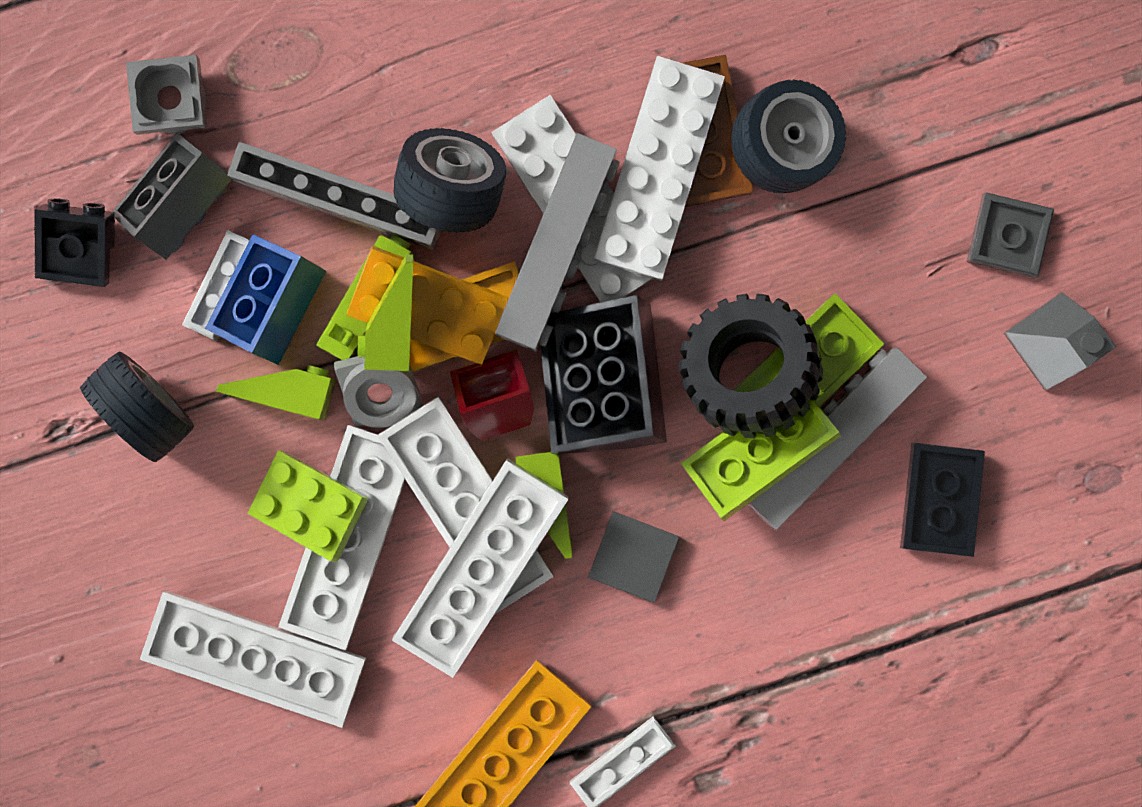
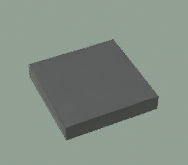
M985 192L982 194L967 262L1032 278L1038 277L1054 209Z
M612 511L588 578L654 603L679 536Z

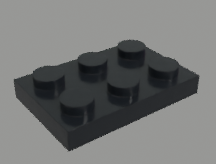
M911 443L900 548L974 557L985 451Z

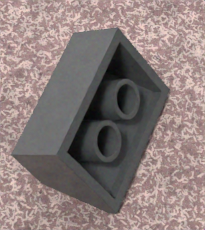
M176 133L112 212H115V219L136 239L167 260L172 253L182 246L184 238L189 231L204 219L207 209L215 199L221 197L226 192L228 183L232 179L227 176L228 173Z

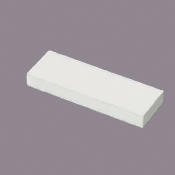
M227 230L184 319L183 326L217 341L219 336L206 330L205 327L249 242L248 239Z
M653 716L572 778L570 785L587 807H598L676 747L675 743Z

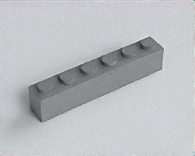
M576 133L495 334L498 337L535 352L539 344L546 346L553 329L552 326L548 325L552 312L559 314L566 297V293L561 292L566 278L573 280L580 260L575 259L579 245L586 247L592 234L593 227L588 225L592 213L600 214L607 194L601 192L606 179L613 181L618 170L620 161L615 160L616 148Z
M242 142L238 143L227 174L233 181L246 187L390 236L396 235L407 242L433 251L436 249L442 230L424 226L406 215L396 203L394 194Z
M897 347L889 349L887 352L882 348L868 362L871 368L862 377L856 374L843 387L847 393L838 402L831 399L821 409L839 431L841 437L748 504L771 528L777 530L927 378Z

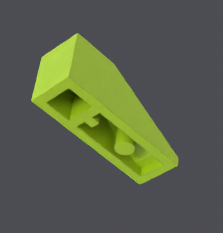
M405 255L366 325L365 336L358 335V357L365 358L364 370L409 371L413 255Z
M308 365L306 371L293 369L219 384L216 392L307 417L325 420L336 380L327 377L329 370Z
M551 452L515 457L517 465L564 493L559 454L554 455ZM566 504L548 530V534L565 559L573 558Z

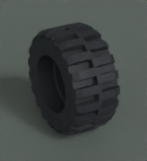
M740 294L736 296L737 301L728 303L727 298L717 302L718 308L712 312L707 308L699 315L702 320L699 325L692 323L687 331L690 341H683L680 349L684 359L679 361V372L683 377L682 384L699 413L714 428L720 426L724 433L735 436L738 431L741 432L744 438L755 439L756 432H763L765 437L776 435L774 428L783 425L787 430L795 425L793 420L795 415L799 414L801 417H804L810 410L808 401L809 399H817L820 392L818 382L823 380L822 357L810 325L806 324L804 316L797 309L790 310L789 304L779 298L772 303L769 295L757 294L756 299H750L748 294ZM762 341L774 344L782 350L784 354L783 366L776 378L765 387L751 392H737L725 388L720 382L721 366L726 357L737 347L749 342Z

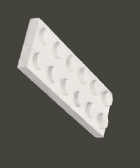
M660 56L656 57L594 261L662 281L725 76Z
M551 95L491 132L542 214H544L576 135ZM606 181L601 191L607 194L600 214L592 213L588 223L589 226L593 227L590 239L586 247L579 245L575 255V259L580 260L578 270L599 302L624 298L653 280V278L594 261L614 195Z
M438 396L378 434V438L448 546L451 547L493 480ZM537 549L495 614L553 578L552 572Z
M351 425L347 426L330 477L365 495L369 499L338 562H330L310 549L305 548L278 628L343 650L348 649L406 480L378 438V435Z
M507 458L395 633L392 641L453 678L561 512L569 496Z
M167 590L162 592L140 657L142 661L341 728L345 724L367 659L366 657Z

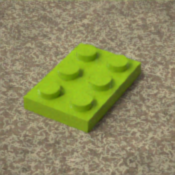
M278 450L247 514L330 562H338L369 498L289 453Z

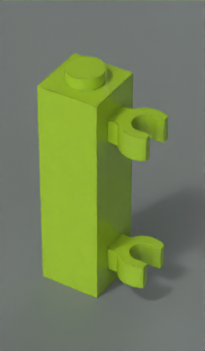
M380 234L374 244L375 247L401 257H405L406 254L413 255V259L415 257L408 250L411 244L396 235H391L390 239ZM367 258L316 344L341 360L358 356V335L365 336L367 323L347 316V310Z

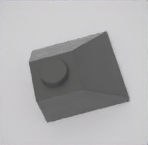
M1063 292L1003 333L1044 390L1084 370L1116 347L1096 318Z

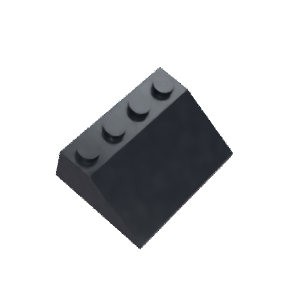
M638 295L563 310L559 314L553 312L548 322V325L553 327L546 346L541 345L551 454L628 449L667 442L651 305Z

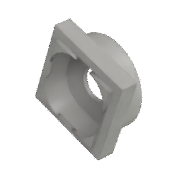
M197 55L126 62L132 129L136 135L159 132L179 134L189 129L207 127L205 116L207 95L202 83L200 58ZM167 86L178 88L182 97L180 104L170 110L162 108L158 101L160 91Z
M358 356L334 362V370L343 392L344 404L352 417L355 427L362 425L376 428L389 427L423 406L410 362L409 371L364 370L365 358H359ZM383 383L391 388L392 395L385 402H374L367 395L368 389L374 384Z

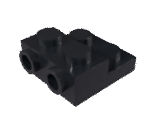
M61 198L48 199L47 204L45 203L34 209L35 278L100 287L107 286L109 284L110 249L114 247L115 212L105 211V205L100 203H85L83 208L70 207V201Z

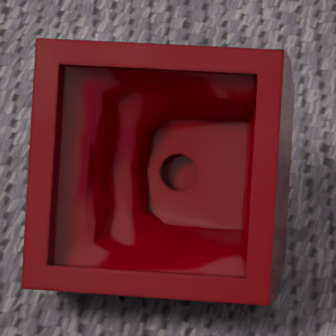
M517 349L484 360L482 365L475 363L450 372L460 415L467 429L482 441L531 425L534 404Z

